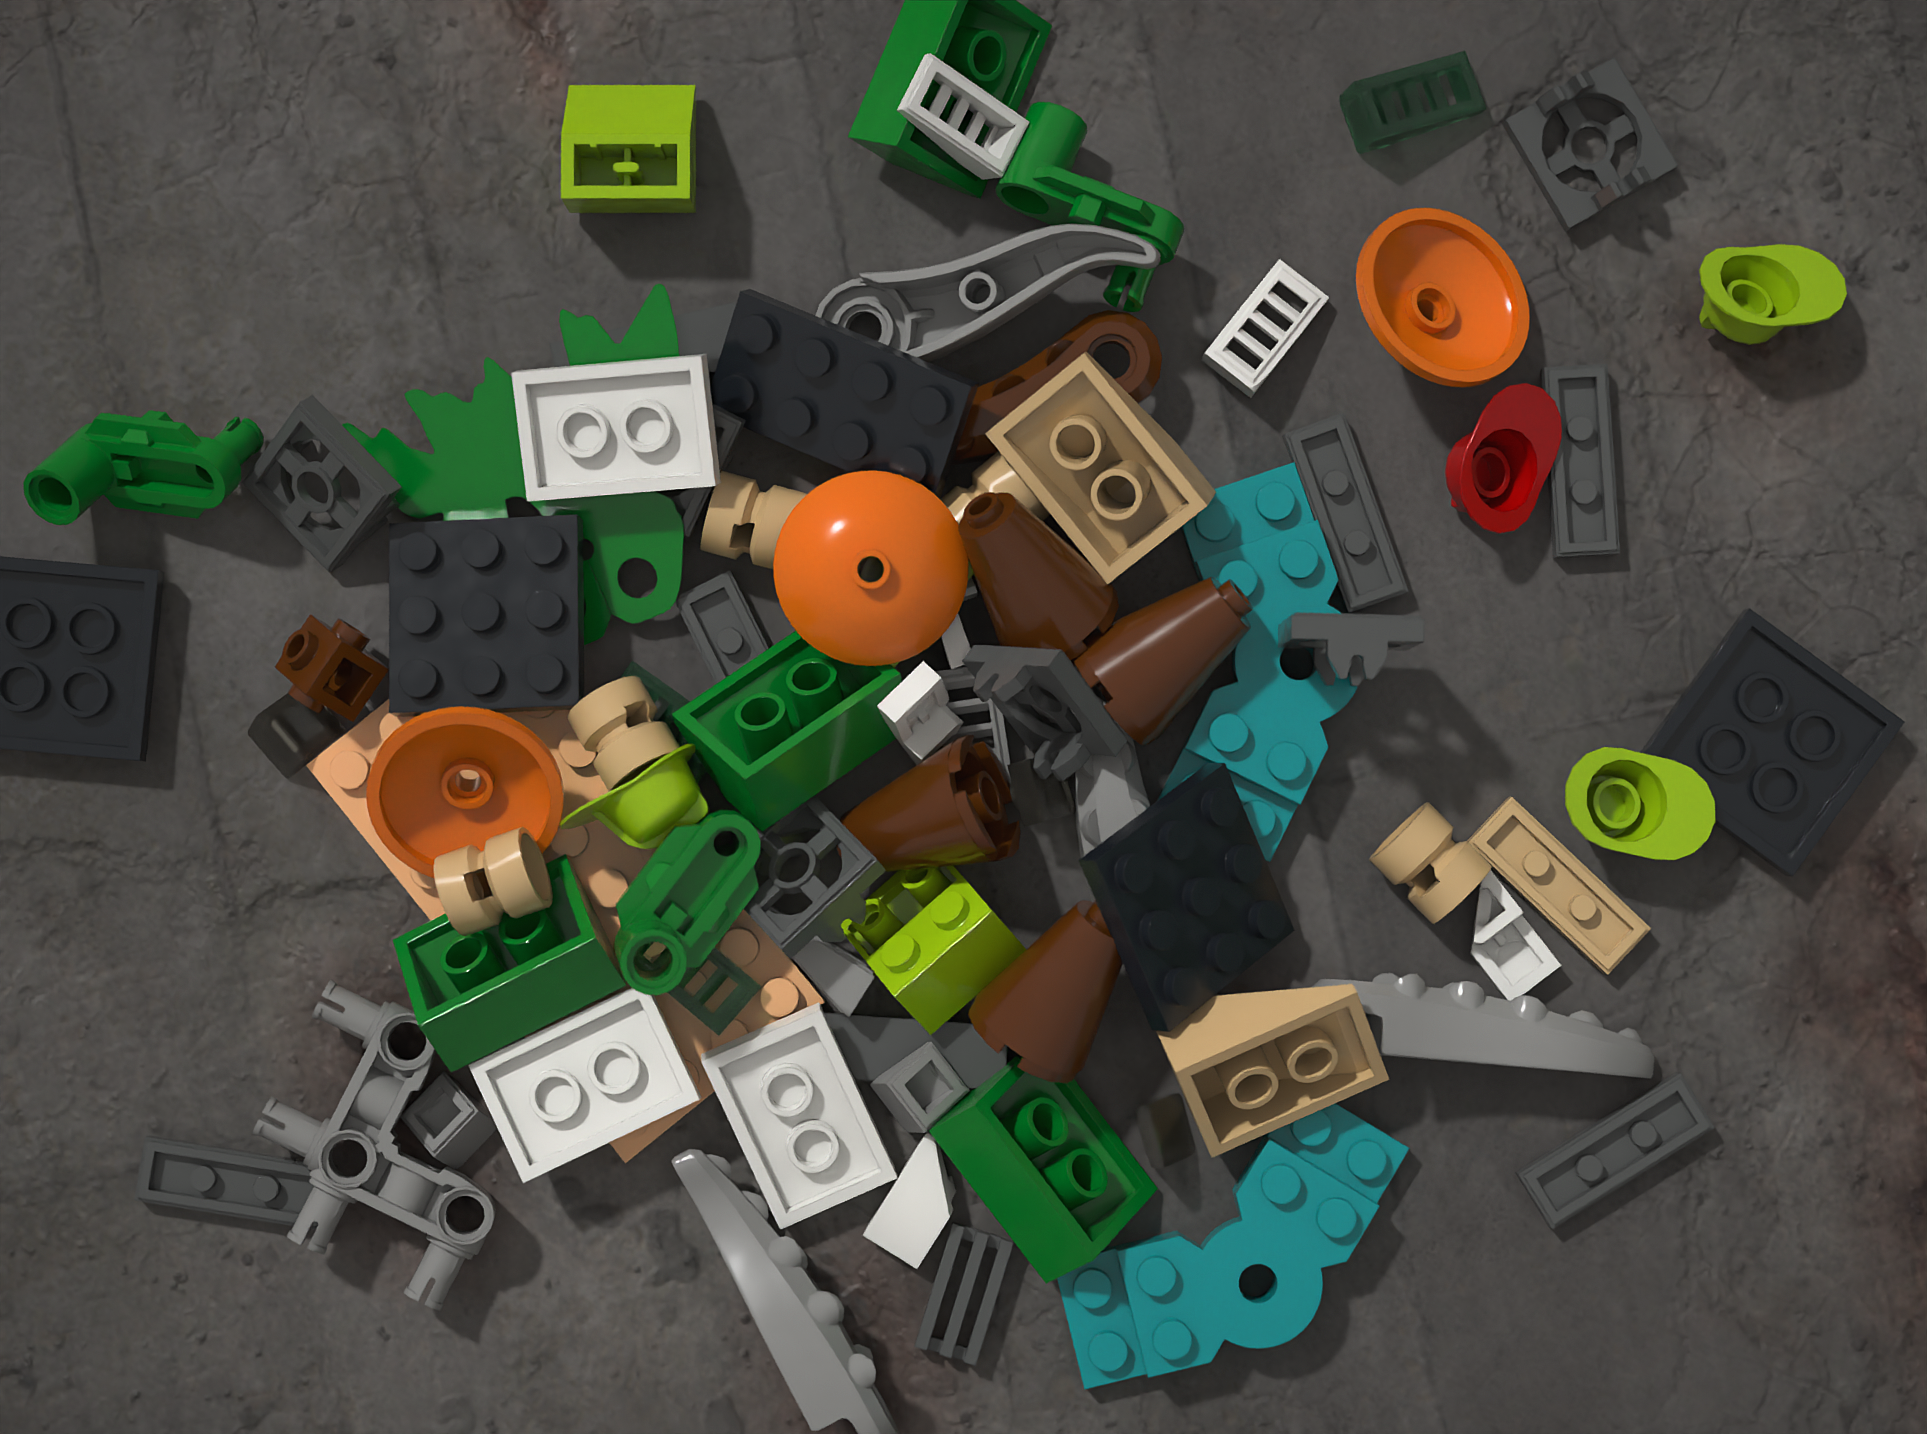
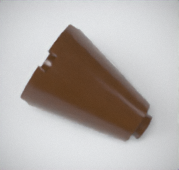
M986 492L975 497L967 504L963 517L960 520L958 531L1000 646L1063 650L1069 660L1075 659L1085 652L1088 648L1083 639L1097 626L1104 634L1112 624L1118 610V594L1112 583L1107 584L1088 560L1012 494L1006 492Z
M1211 576L1113 621L1104 634L1099 628L1093 630L1083 639L1088 649L1073 659L1089 687L1092 688L1097 685L1108 703L1103 707L1129 736L1144 746L1150 744L1155 739H1159L1250 630L1251 625L1246 615L1253 610V607L1245 594L1231 579L1221 584Z
M974 735L957 738L845 812L841 816L840 822L886 869L885 872L997 862L1013 857L1019 849L1020 821L1008 824L1005 804L1014 802L1015 798L1003 766L988 744L982 741L973 745ZM836 845L837 851L842 859L841 850L839 846Z
M1081 900L1076 903L976 995L975 1001L969 1009L968 1015L974 1029L993 1050L1000 1054L1004 1046L1007 1045L1023 1057L1017 1065L1018 1068L1049 1082L1068 1083L1084 1068L1123 965L1115 941L1110 935L1096 900L1094 902Z

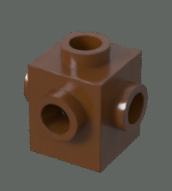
M311 614L301 629L295 631L288 638L284 645L282 656L275 665V668L293 683L288 694L298 702L319 714L326 706L354 722L389 671V668L365 649L371 639L340 618L331 627Z

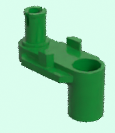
M1051 102L1033 103L1028 108L1025 116L1029 124L1003 177L999 178L995 188L998 198L1011 209L1050 225H1096L1136 235L1153 244L1159 251L1160 262L1158 265L1168 263L1174 259L1184 234V224L1181 220L1160 206L1116 190L1115 187L1087 176L1083 177L1072 173V168L1088 131L1087 124L1075 112L1061 105ZM1116 265L1109 284L1104 289L1103 298L1110 305L1117 308L1125 286L1129 285L1131 288L1123 311L1139 312L1143 307L1144 297L1156 267L1142 269Z
M149 410L142 417L101 412L94 418L92 423L85 424L26 476L23 483L24 495L29 506L38 516L55 525H69L74 522L102 495L117 508L198 519L206 509L215 508L221 504L238 487L241 481L240 466L262 448L264 437L257 424L248 418H244L240 423V418L234 417L219 434L211 439L196 436L185 423L173 422L166 412Z
M719 810L708 814L699 824L675 825L615 903L621 927L615 937L614 951L625 981L634 990L645 995H660L671 991L681 982L686 968L700 967L758 891L759 887L754 865L760 855L761 841L757 829L746 816L734 810ZM731 831L733 843L732 845L728 843L715 845L714 839L720 832ZM659 942L669 949V956L660 968L643 971L633 964L634 955L643 944Z

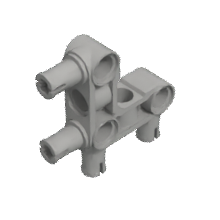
M330 980L321 996L343 1006L345 1011L342 1012L320 1001L313 1011L312 1018L320 1019L364 1041L362 1048L366 1049L349 1085L332 1118L326 1117L323 1122L277 1101V1098L271 1096L262 1113L284 1123L285 1128L262 1117L258 1119L252 1134L268 1139L305 1157L303 1164L308 1166L307 1170L310 1171L309 1175L311 1178L309 1182L314 1186L292 1230H289L287 1238L302 1245L314 1222H317L318 1227L307 1248L314 1252L325 1254L327 1245L348 1203L355 1204L358 1200L427 1233L425 1238L430 1243L409 1286H406L403 1293L419 1301L429 1280L434 1278L435 1284L424 1305L441 1311L444 1306L443 1302L465 1258L472 1260L474 1255L479 1254L494 1223L496 1215L495 1201L486 1189L465 1174L448 1166L439 1170L402 1152L401 1143L395 1141L398 1134L394 1128L412 1092L422 1089L436 1054V1050L427 1038L424 1051L415 1059L401 1058L392 1049L390 1039L395 1028L404 1022L417 1024L414 1011L394 1001L391 1003L385 1001L380 1006ZM351 1139L363 1145L367 1152V1163L361 1173L347 1175L335 1167L332 1154L334 1147L341 1140ZM460 1196L474 1197L481 1203L484 1209L483 1223L470 1231L457 1229L452 1225L448 1217V1208L452 1200Z

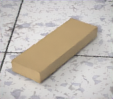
M1508 797L1467 840L1501 878L1605 975H1608L1651 930L1637 914L1513 797Z

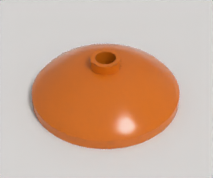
M1413 208L1396 213L1386 219L1365 241L1359 254L1356 268V288L1359 303L1366 322L1379 343L1406 369L1440 385L1472 387L1493 380L1509 368L1519 357L1529 331L1530 314L1527 294L1515 265L1503 248L1487 232L1473 222L1449 211L1435 208Z
M858 471L837 476L814 488L794 507L787 517L777 540L773 563L774 583L784 614L798 634L811 646L825 655L842 662L863 666H881L897 663L919 654L945 633L954 621L965 597L969 573L968 556L958 531L959 525L950 510L934 493L914 480L898 474L883 471ZM873 556L882 562L884 572L879 580L867 582L859 576L858 565L865 557Z
M448 707L433 710L412 718L396 729L384 741L371 765L366 788V801L371 823L388 850L408 867L435 879L433 868L434 859L437 856L468 845H473L483 851L485 843L489 838L519 827L528 829L541 853H543L555 837L561 822L564 805V787L560 769L552 753L543 741L526 726L506 715L488 709ZM462 770H472L477 772L479 777L476 779H465L459 772Z

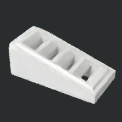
M931 53L924 55L897 109L901 115L959 164L982 180L1003 177L1029 124L1028 120ZM934 79L941 86L929 110H927L920 104ZM952 95L957 101L947 121L944 122L940 119V116ZM967 110H970L973 116L964 134L957 130ZM985 123L989 127V131L982 145L979 146L975 143V140Z
M1279 259L1206 350L1201 360L1251 398L1329 297ZM1278 281L1308 304L1301 313L1271 291ZM1263 301L1292 323L1286 332L1256 310ZM1248 320L1277 342L1271 351L1242 329ZM1233 339L1262 361L1256 370L1227 348Z

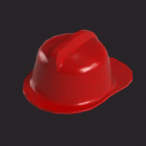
M1522 383L1507 386L1494 395L1481 413L1473 432L1457 441L1447 457L1445 478L1447 488L1452 496L1451 506L1460 512H1467L1469 517L1484 530L1500 534L1515 531L1525 523L1536 505L1542 486L1556 459L1562 439L1561 416L1555 401L1543 388Z

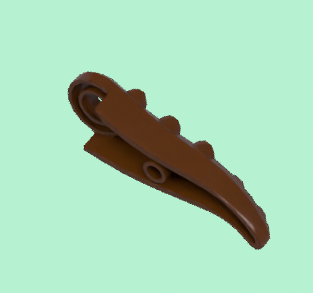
M1106 310L1088 315L1028 362L1006 375L978 387L952 465L984 461L991 458L999 450L985 433L1084 352H1087L1093 358L1095 351L1102 345L1116 344L1126 351L1130 361L1129 368L1125 374L1114 380L1138 404L1142 403L1150 396L1160 378L1162 355L1156 336L1145 322L1127 312Z

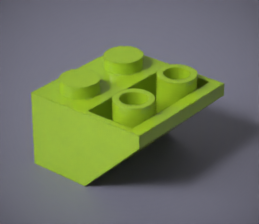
M569 85L561 132V200L569 213H696L695 85Z
M954 866L900 870L896 872L865 900V920L861 924L850 919L844 920L841 924V928L850 943L891 994L930 1035L962 1009L1026 950Z

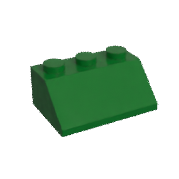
M905 0L848 138L893 165L971 197L981 199L988 179L982 180L959 164L901 115L897 109L924 55L931 53L1007 107L1017 112L1053 25L1017 0ZM934 79L920 104L927 110H929L941 86ZM952 95L940 116V119L944 122L947 121L957 101ZM967 110L957 130L964 134L973 116L970 110ZM985 123L975 140V143L979 146L982 145L989 131V127Z
M794 631L672 713V717L688 744L696 746L694 753L725 799L763 832L896 739L877 705L902 682L900 672L890 664L863 666L831 658L811 646L797 631Z
M566 854L546 863L553 894L552 904L548 908L519 918H513L504 912L498 925L467 936L460 935L454 929L445 913L393 939L417 1024L451 1073L626 986L611 942Z
M1018 1054L1005 1067L958 1101L929 1132L1045 1283H1049L1093 1261L1158 1188L1074 1079L1068 1083H1057L1030 1075L1017 1067L1023 1058Z

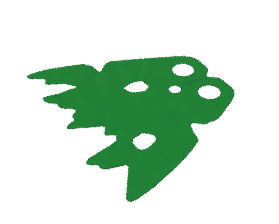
M660 283L654 285L621 343L615 344L593 316L577 317L565 309L560 311L559 323L570 366L679 356L677 329L669 295L665 286ZM486 357L484 360L485 380L474 388L471 403L462 401L447 392L431 396L423 390L412 389L404 394L406 401L420 419L426 436L434 449V454L408 447L386 428H381L377 436L371 438L348 422L342 424L402 486L394 498L400 503L398 508L406 515L421 519L439 512L444 514L443 521L508 518L506 499L516 496L527 500L512 376L491 358ZM656 491L529 501L541 512L542 516L579 515L583 519V538L590 540L594 546L593 556L589 560L583 561L584 599L587 607L584 616V645L604 636L611 614L626 622L635 624L663 614L676 602L682 577L684 524L671 498ZM628 559H645L656 570L657 584L653 592L648 596L642 598L630 597L619 586L618 571L621 565Z

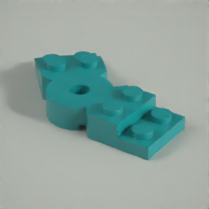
M1295 462L1214 489L1216 494L1208 506L1180 527L1199 582L1211 576L1221 584L1231 579L1245 594L1253 610L1246 615L1251 625L1250 630L1233 649L1232 671L1235 683L1215 689L1209 693L1157 801L1207 763H1225L1266 862L1271 861L1297 806L1301 805L1328 749L1320 722L1339 712L1350 701L1358 687L1350 685L1349 677L1347 679H1338L1337 676L1335 677L1334 685L1325 686L1314 666L1306 679L1294 680L1286 676L1280 666V656L1284 648H1278V625L1295 612L1342 614L1327 604L1339 579L1318 519L1314 520ZM1305 648L1313 660V648Z
M1335 1103L1264 1135L1232 1188L1239 1217L1230 1219L1216 1227L1209 1233L1201 1245L1176 1230L1104 1248L1093 1261L1057 1278L1084 1390L1145 1374L1150 1378L1210 1363L1224 1340L1242 1347L1259 1349L1275 1347L1296 1337L1308 1326L1319 1307L1323 1288L1321 1268L1347 1262L1380 1207L1377 1202L1410 1148ZM1262 1264L1272 1270L1273 1281L1271 1287L1260 1296L1245 1295L1239 1289L1241 1273L1251 1265Z

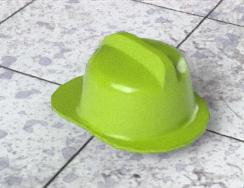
M1778 244L1717 248L1704 257L1699 269L1701 286L1705 291L1703 307L1699 315L1701 327L1717 329L1729 339L1748 345L1766 342L1784 327L1810 325L1828 320L1841 310L1847 295L1845 278L1837 266L1821 253L1799 245Z
M686 744L673 750L633 780L581 806L560 822L561 829H571L599 820L627 845L641 849H655L659 847L675 825L699 823L706 817L709 807L687 764L696 751V746L694 744Z
M1603 747L1585 754L1572 767L1565 785V806L1572 824L1586 840L1605 849L1652 860H1677L1697 851L1708 840L1715 823V800L1707 782L1692 768L1671 759L1624 748Z

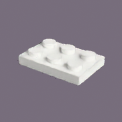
M707 354L528 369L511 373L527 501L711 487L721 483Z
M633 988L468 1065L523 1183L702 1098L655 996L645 995Z
M819 1002L701 1054L703 1067L780 1230L898 1178L895 1166Z

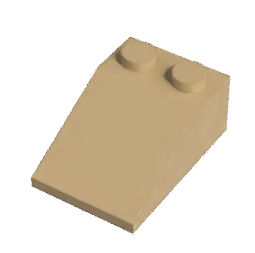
M1084 352L985 433L1107 584L1207 507L1216 494L1214 488L1173 438L1087 352Z
M1353 984L1213 996L1170 1032L1156 1031L1188 1108L1212 1158L1389 1080L1364 1009Z

